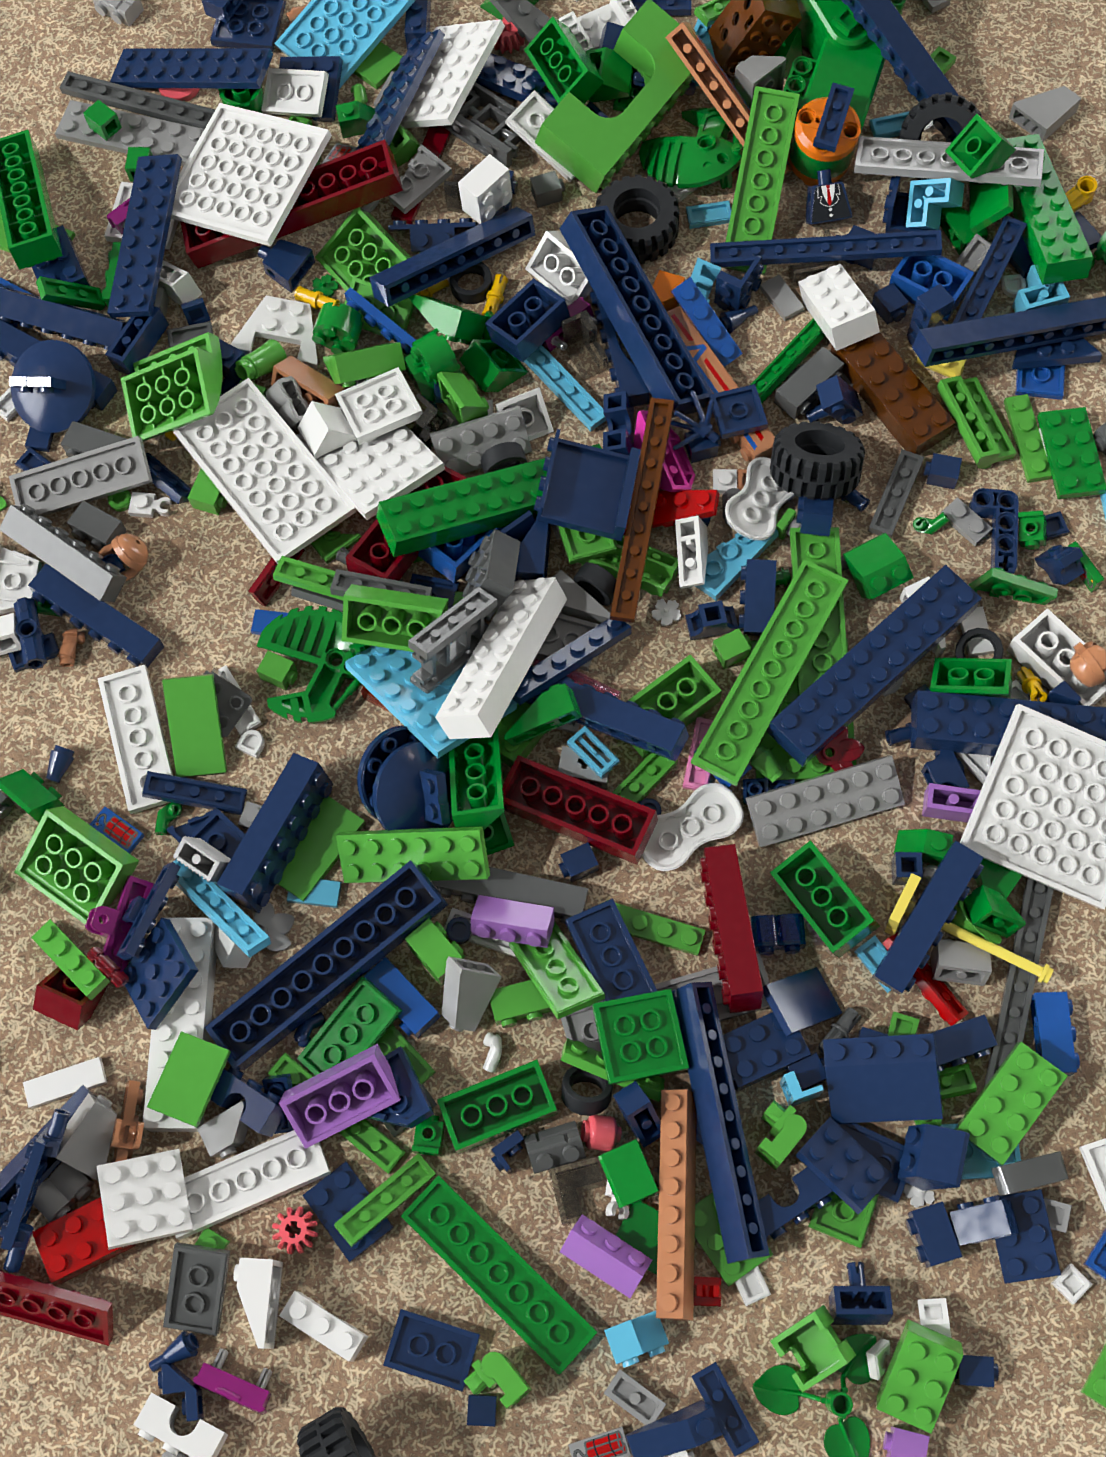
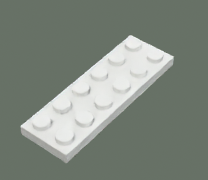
M141 665L98 678L129 813L133 814L170 803L142 797L147 771L173 776L147 667Z
M295 1130L185 1177L193 1231L175 1235L176 1239L182 1240L330 1175L331 1171L321 1143L318 1142L305 1149Z

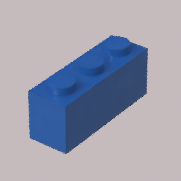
M386 957L364 976L403 1010L398 1016L402 1021L399 1027L408 1036L414 1034L418 1039L441 1017L438 1011Z
M1067 992L1034 993L1030 1007L1036 1053L1067 1076H1072L1077 1073V1069L1080 1067L1079 1055L1075 1053L1073 1043L1076 1042V1029L1074 1026H1071L1070 1015L1073 1014L1072 1001L1068 999Z

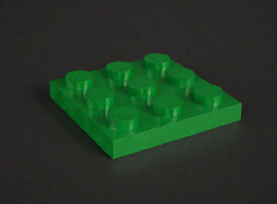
M671 989L592 1004L609 1085L689 1069Z

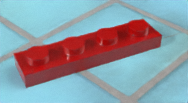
M899 932L888 937L882 943L887 951ZM926 963L923 969L917 968L913 975L916 978L915 984L921 990L924 998L930 1001L938 1010L940 1017L952 1026L969 1014L943 981L932 980V968L928 963Z

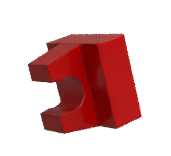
M694 1276V1306L721 1307V1277Z

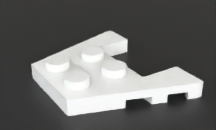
M266 295L230 344L243 351L245 355L251 353L255 337L301 345L297 359L311 368L318 367L316 345L312 340L313 322L311 307L308 303Z
M1 545L0 615L15 612L13 604L17 599L23 597L33 598L31 596L33 592L28 584L41 570L42 564L39 560L14 550H8Z

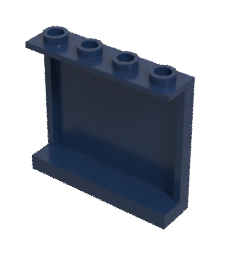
M557 429L555 438L550 437L547 451L551 452L550 457H545L543 471H547L546 477L541 476L538 490L542 491V496H537L534 510L538 511L536 521L621 541L627 525L641 449L632 447L628 456L560 439L561 429Z

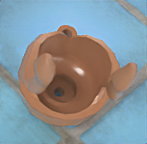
M126 533L116 536L98 554L102 557L109 554L118 555L130 567L129 570L122 573L127 577L126 581L136 577L143 570L149 552L142 539L133 534Z
M1094 641L1087 642L1084 645L1079 642L1073 647L1075 654L1070 660V669L1074 676L1085 686H1098L1106 680L1104 675L1106 671V650L1098 646Z

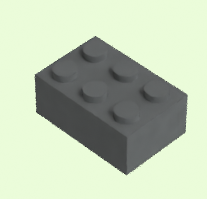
M496 529L489 537H484L479 551L472 553L468 562L471 567L465 578L468 583L462 597H465L477 587H480L497 599V606L484 617L488 621L513 591L520 549V541Z

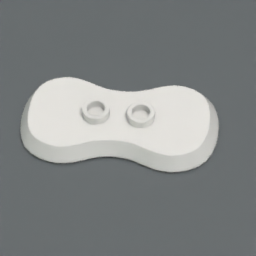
M758 457L749 463L744 487L740 492L732 496L725 506L726 520L730 527L743 537L754 541L766 540L774 534L780 507L794 497V493L784 491L783 487H779L770 474L771 459L767 457Z
M709 783L700 786L681 807L670 813L657 815L658 822L642 857L656 870L670 871L679 868L702 844L728 837L738 830L744 817L739 800L729 788L722 784Z

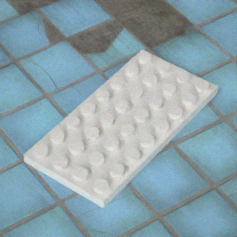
M249 378L220 396L213 415L172 430L277 564L281 556L292 557L357 512L347 496Z

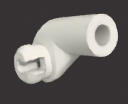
M488 1032L483 1044L489 1046L490 1050L483 1069L495 1073L502 1055V1038L498 1034L494 1035Z

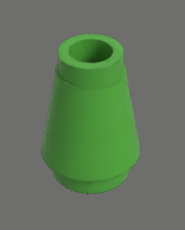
M764 745L757 748L750 765L773 783L784 772L769 748L766 749Z

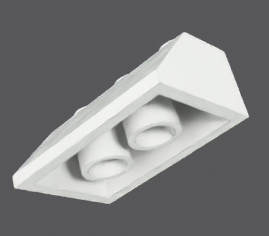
M546 231L525 269L543 285L564 298L569 306L579 297L585 299L593 289L561 231Z

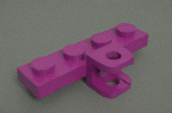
M131 875L127 876L117 909L107 906L93 908L90 910L85 924V928L89 932L107 937L103 949L104 956L107 955L121 969L120 972L124 970L129 961L123 960L116 955L133 925L132 922L123 921L122 917L131 901L137 896L146 899L154 883ZM99 917L102 918V924L99 922Z

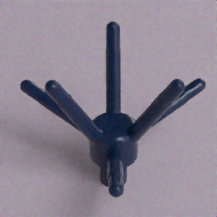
M692 390L690 392L698 411L699 423L678 411L674 412L677 417L690 425L673 420L671 425L695 432V434L673 446L672 449L674 451L699 436L702 439L706 436L713 443L717 441L720 435L711 429L713 425L710 423L714 406L713 399L709 402L705 418L695 391Z

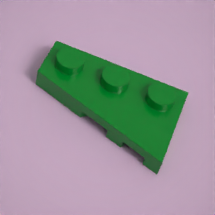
M991 568L969 584L976 593L978 590L990 592V597L997 598L999 596L1012 595L1015 601L1040 605L1048 604L1056 599L1058 594V588L1051 587L1045 582L1027 579L1023 575L1005 572L1002 568Z

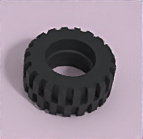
M948 92L941 95L939 93L933 94L931 97L919 101L909 111L902 124L899 139L921 140L924 128L937 118H951L964 129L976 114L982 118L983 116L976 108V105L972 101L966 100L964 96H956ZM916 178L918 180H929V178Z
M635 175V177L631 178L625 176L620 181L618 179L610 183V187L606 186L601 191V195L596 200L595 207L607 205L639 264H645L647 260L653 262L658 260L659 255L663 257L667 254L668 248L671 249L675 244V239L679 233V202L674 196V192L669 187L666 188V184L660 180L656 182L654 181L655 178L650 176L643 178L642 175ZM630 212H644L655 218V221L645 227L632 228L622 224L618 219Z
M805 421L800 424H790L788 427H784L774 438L770 474L779 487H783L784 491L788 493H794L795 496H804L812 500L814 498L828 500V498L838 499L842 495L850 494L857 488L861 478L865 448L859 437H856L851 431H846L841 426L836 427L831 423L823 424L817 421H813V423Z
M344 1407L331 1409L303 1426L297 1435L300 1457H376L371 1444H369L359 1424Z

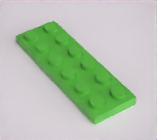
M483 827L339 832L336 835L344 883L384 882L410 860L421 868L430 881L488 879L490 876Z

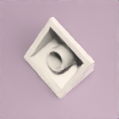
M539 387L496 404L497 412L519 405L529 441L554 432Z
M311 401L297 427L315 459L356 440L340 408Z

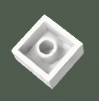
M490 154L458 182L462 210L479 224L493 218L495 213L502 206L507 205L512 198L509 169Z

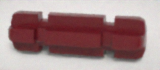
M92 947L86 954L87 958L92 963L95 962V966L108 979L111 978V982L117 988L124 987L129 981V977L123 971L120 972L121 969L107 955L104 956L105 953L99 947Z

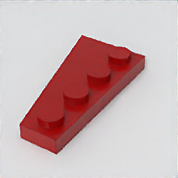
M718 490L659 491L652 528L674 526L675 520L699 516L701 519L716 516L720 496Z

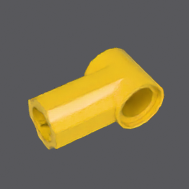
M1092 176L1081 177L1077 184L1065 193L1073 212L1092 201L1098 185L1096 179Z

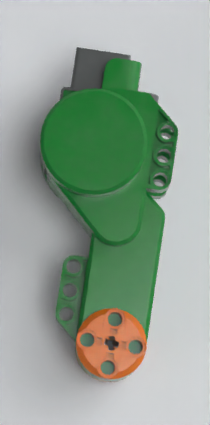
M797 0L802 18L797 25L801 29L802 46L808 48L814 59L800 56L794 60L783 91L800 94L788 162L793 168L792 171L808 186L818 185L817 171L831 169L832 182H835L843 177L849 169L886 61L881 55V50L875 42L869 39L867 31L862 25L847 38L831 23L832 19L846 6L841 0ZM890 0L901 15L906 0ZM833 82L855 88L835 152L813 146Z

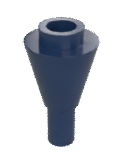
M753 305L744 310L721 312L719 319L728 333L731 334L747 318L757 314L758 308L756 305Z
M182 1331L165 1349L163 1354L149 1362L150 1369L156 1372L163 1364H172L197 1356V1348H199L198 1339L193 1333Z

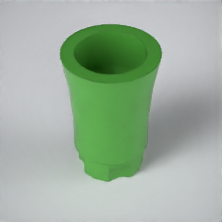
M269 339L262 346L236 362V374L243 381L247 378L256 380L263 375L273 372V366L286 359L287 355L279 342Z

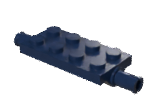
M490 53L475 81L485 88L521 102L535 90L551 106L558 105L552 93L547 91L548 87L538 71Z
M55 1109L49 1128L46 1127L40 1135L36 1134L33 1142L30 1141L27 1147L25 1158L29 1160L25 1168H21L16 1184L20 1186L17 1193L13 1194L10 1200L8 1211H11L8 1220L4 1221L0 1230V1237L3 1238L0 1248L9 1250L3 1267L5 1271L11 1273H18L20 1271L34 1231V1227L28 1225L27 1221L48 1157L55 1158L60 1151L71 1114L67 1110Z

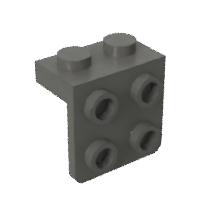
M213 668L211 672L206 670L203 675H214L222 737H227L251 704L252 697L221 677L222 672Z

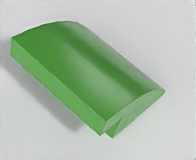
M207 332L134 362L135 372L121 378L132 437L140 436L143 442L213 415L220 399L223 379L219 337Z

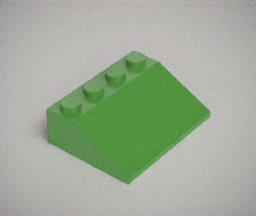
M359 207L352 211L315 258L347 291L350 288L353 276L370 282L369 277L409 259L411 256L370 213Z
M61 806L46 809L14 873L79 921L86 924L91 909L99 906H110L124 888L127 876H132L139 860L66 807Z

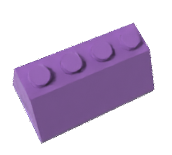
M376 1044L284 1091L279 1104L306 1149L400 1101L401 1098L391 1067L380 1047Z

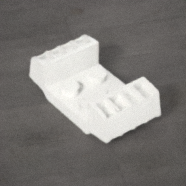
M610 0L609 4L578 18L572 11L561 17L559 21L570 28L586 52L587 50L599 48L602 30L607 21L625 26L636 14L637 10L631 0Z

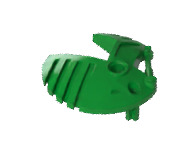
M704 107L687 109L681 112L682 118L685 121L699 128L696 137H658L646 140L640 148L639 157L644 172L647 168L648 176L655 177L657 182L658 180L665 182L668 187L678 185V188L701 187L720 180L722 189L726 187L730 189L733 183L731 173L740 165L743 152L742 144L734 133L733 143L726 140L731 129L717 109H707Z
M305 606V609L299 611V608L290 610L287 616L283 617V614L272 620L261 632L257 647L318 665L305 691L267 698L268 708L280 717L289 720L288 714L293 716L294 722L303 723V717L307 718L309 724H316L335 719L337 716L336 711L361 686V683L346 669L345 661L355 655H360L370 645L342 641V612L335 609L329 612L327 607L319 606L318 610L314 609L313 606ZM335 659L343 660L338 666L331 665ZM344 680H354L332 707Z

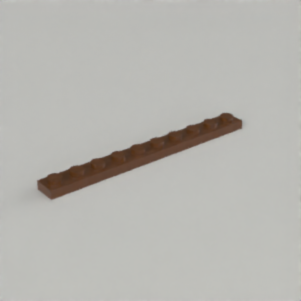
M650 399L610 613L611 620L635 623L674 411V400Z

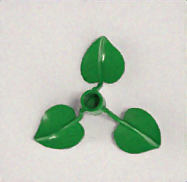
M854 1334L841 1340L846 1339L856 1356L848 1364L837 1370L842 1372L840 1376L841 1389L830 1390L825 1397L799 1391L800 1388L792 1377L796 1371L787 1365H775L767 1369L753 1383L752 1388L758 1401L775 1414L790 1415L796 1412L799 1407L798 1396L825 1404L828 1411L838 1416V1424L829 1426L824 1435V1448L829 1457H869L870 1435L867 1426L858 1417L851 1416L846 1419V1416L850 1414L853 1408L852 1399L847 1394L846 1377L850 1382L857 1385L865 1384L872 1380L869 1375L866 1352L876 1344V1336L871 1334Z

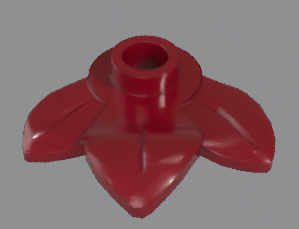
M847 726L816 755V759L822 765L830 766L833 771L853 766L851 761L858 759L863 754L865 747L858 740L848 738L849 731ZM827 748L832 751L831 757L825 754Z

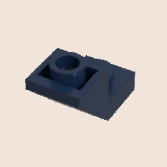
M174 1364L161 1365V1371L158 1372L159 1389H162L163 1395L185 1392V1398L182 1399V1414L186 1416L187 1422L204 1419L202 1389Z

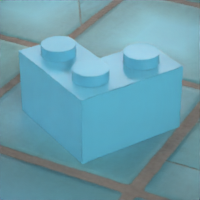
M953 178L911 181L906 227L939 230L942 208L962 207L965 183Z
M1032 265L1025 280L1027 288L1018 290L1012 307L1015 312L1060 305L1068 303L1070 295L1063 282L1042 285L1035 265Z
M656 1310L604 1330L616 1364L622 1362L624 1368L640 1362L638 1356L648 1352L650 1357L665 1352L664 1345L669 1344L661 1320L656 1318Z

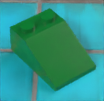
M414 294L408 297L434 329L437 328L439 333L445 334L446 340L470 345L473 339H482L488 316L427 296Z

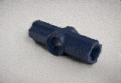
M23 597L17 599L13 604L17 622L15 631L20 639L24 666L27 669L36 670L43 668L47 663L43 643L44 634L40 627L36 601L34 598Z

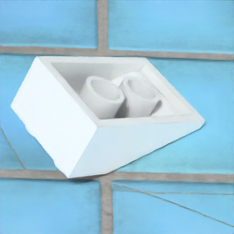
M240 1258L239 1264H236L234 1268V1281H237V1290L257 1347L261 1349H274L283 1262L273 1259Z

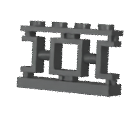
M475 82L465 100L467 103L461 107L453 124L442 127L486 157L490 154L509 168L512 165V158L518 157V147L516 145L522 138L515 132H511V128L505 124V121L517 108ZM479 106L483 107L481 111L477 109ZM469 115L473 117L470 120L466 119ZM488 118H492L500 125L491 130L483 123ZM504 137L506 140L501 142L499 139Z
M477 587L408 640L409 648L414 651L412 657L421 663V668L413 673L410 677V682L428 694L463 667L470 659L489 625L484 622V617L497 606V599L480 587Z

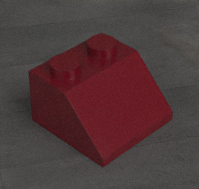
M57 967L36 985L33 1010L78 1031L92 1017L108 985L91 1001Z

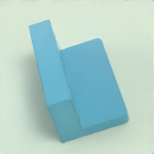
M794 1071L784 1074L779 1082L788 1106L791 1105L792 1107L818 1098L824 1091L823 1085H819L802 1092Z

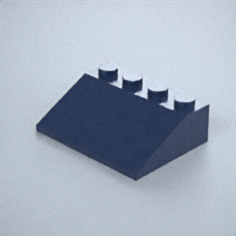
M934 1033L823 1039L831 1116L837 1124L943 1119L937 1042Z

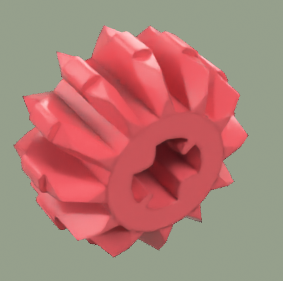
M503 17L502 22L505 28L494 48L495 51L500 49L502 54L506 50H509L510 54H512L513 49L519 51L520 46L524 45L525 37L522 38L517 33L518 29L512 22L509 23Z
M299 1206L296 1209V1213H294L291 1207H288L286 1211L288 1217L281 1213L277 1215L278 1219L282 1222L280 1225L273 1223L272 1228L279 1230V1233L274 1234L272 1238L273 1240L282 1239L277 1246L280 1250L287 1246L288 1254L292 1255L295 1248L299 1254L304 1253L303 1243L310 1248L313 1247L314 1244L309 1240V1237L317 1238L319 1233L311 1231V1228H315L319 1224L318 1221H310L313 1213L308 1211L304 1214L303 1207ZM295 1223H297V1227L301 1228L300 1234H295L296 1237L293 1238L290 1228L291 1226L295 1227Z

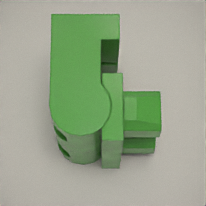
M775 1100L761 1117L764 1122L772 1127L769 1134L775 1139L771 1142L765 1137L754 1152L774 1170L779 1167L807 1130L806 1121L802 1116L794 1114L797 1111L794 1107L790 1105L787 1109H784Z
M489 1352L482 1360H476L471 1365L475 1371L464 1380L474 1395H479L486 1387L495 1389L499 1385L505 1393L499 1400L506 1409L514 1407L532 1390L509 1359L497 1352Z

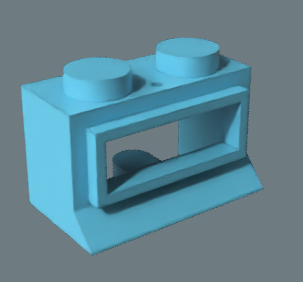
M697 258L691 278L709 303L710 299L708 297L721 267Z

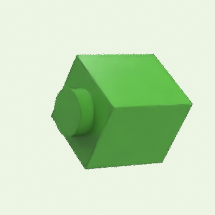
M738 628L713 640L712 651L722 668L726 669L748 658L752 644L746 634L743 635Z
M267 651L256 670L261 680L285 691L289 685L295 683L298 676L297 668L293 661L271 651Z

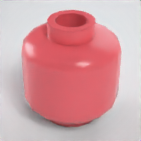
M596 1114L589 1116L587 1120H583L580 1138L582 1142H585L588 1149L608 1152L614 1148L616 1143H620L622 1129L617 1126L614 1117Z

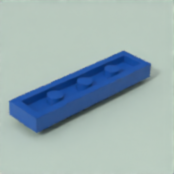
M691 277L671 290V293L724 367L743 354Z
M350 287L344 293L347 301L346 305L363 315V319L371 327H378L381 330V334L387 340L400 342L402 352L408 355L411 347H413L412 342L416 341V339Z

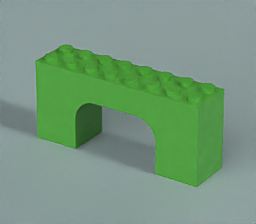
M647 0L624 26L613 49L644 78V88L620 115L605 118L595 114L568 92L542 123L535 143L595 193L600 188L604 189L609 185L612 180L611 178L615 173L618 174L627 158H631L635 154L638 145L641 142H645L651 134L653 127H657L664 118L663 115L674 107L679 96L682 97L685 94L692 80L695 81V78L665 38L680 24L652 0Z

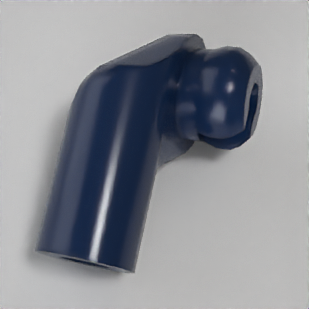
M322 1012L312 1015L296 1029L294 1040L299 1047H306L311 1041L310 1034L312 1030L324 1025L326 1022Z

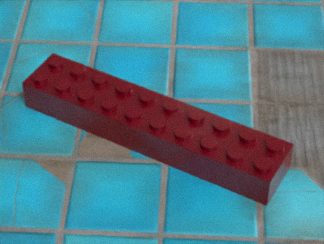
M384 139L315 166L275 239L403 191L395 158L386 140ZM180 221L186 254L198 269L262 245Z

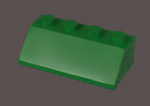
M498 728L495 729L492 737L470 738L449 751L451 807L455 827H483V830H485L505 812Z

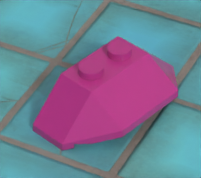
M640 410L637 413L634 448L641 449L648 411ZM670 427L659 489L669 492L691 490L695 473L684 447L676 451L672 449L673 446L681 442L672 427Z

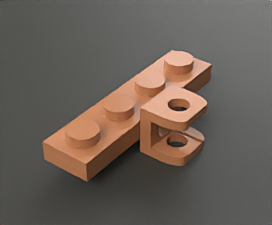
M129 1080L126 1083L120 1119L116 1118L110 1147L115 1148L112 1162L131 1159L133 1150L140 1148L144 1122H139V1116L135 1115L136 1105H141L143 1089H139V1081Z

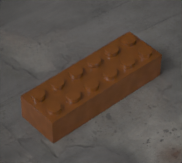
M877 333L837 351L832 345L830 352L844 363L842 372L904 450L920 455L950 436L956 422L881 333Z

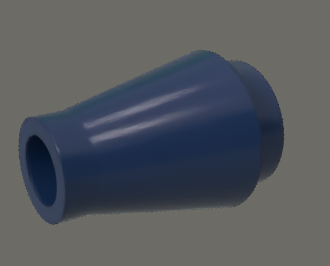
M55 745L54 750L50 752L45 778L60 783L63 775L75 759L73 758L74 751Z

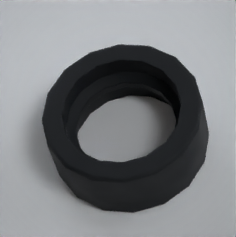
M483 262L449 278L453 296L464 304L483 302L493 284L490 269ZM466 274H478L484 278L483 285L478 289L465 290L458 285L459 279Z
M504 442L486 450L481 456L480 462L486 474L527 463V459L521 444L517 442Z
M590 562L583 564L574 576V581L599 604L609 606L613 602L617 580L599 565Z
M975 628L968 630L960 637L956 644L955 657L965 658L964 649L966 644L971 639L977 637L985 638L993 645L994 657L992 659L1003 658L1004 649L1002 642L996 633L989 629Z
M573 1066L566 1071L563 1077L561 1099L564 1105L576 1114L584 1116L600 1114L608 1108L611 1102L613 1085H609L606 1079ZM590 1082L597 1085L602 1090V1093L594 1097H584L574 1092L571 1087L576 1083Z

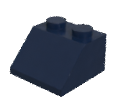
M931 1124L909 1126L905 1136L903 1155L899 1164L898 1179L922 1191L960 1187L970 1134Z

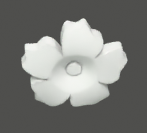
M664 599L657 600L655 605L657 610L652 611V617L656 621L661 620V625L666 627L671 625L673 620L679 621L681 618L680 610L677 609L679 603L676 600H668L666 604Z
M910 1184L905 1185L903 1189L906 1198H911L910 1205L915 1208L923 1206L924 1202L930 1205L935 1201L933 1191H922Z

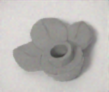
M271 903L263 907L260 913L255 912L254 922L270 937L271 944L266 947L268 950L278 952L291 946V942L286 934L294 924L295 918L293 915L286 913L275 914Z

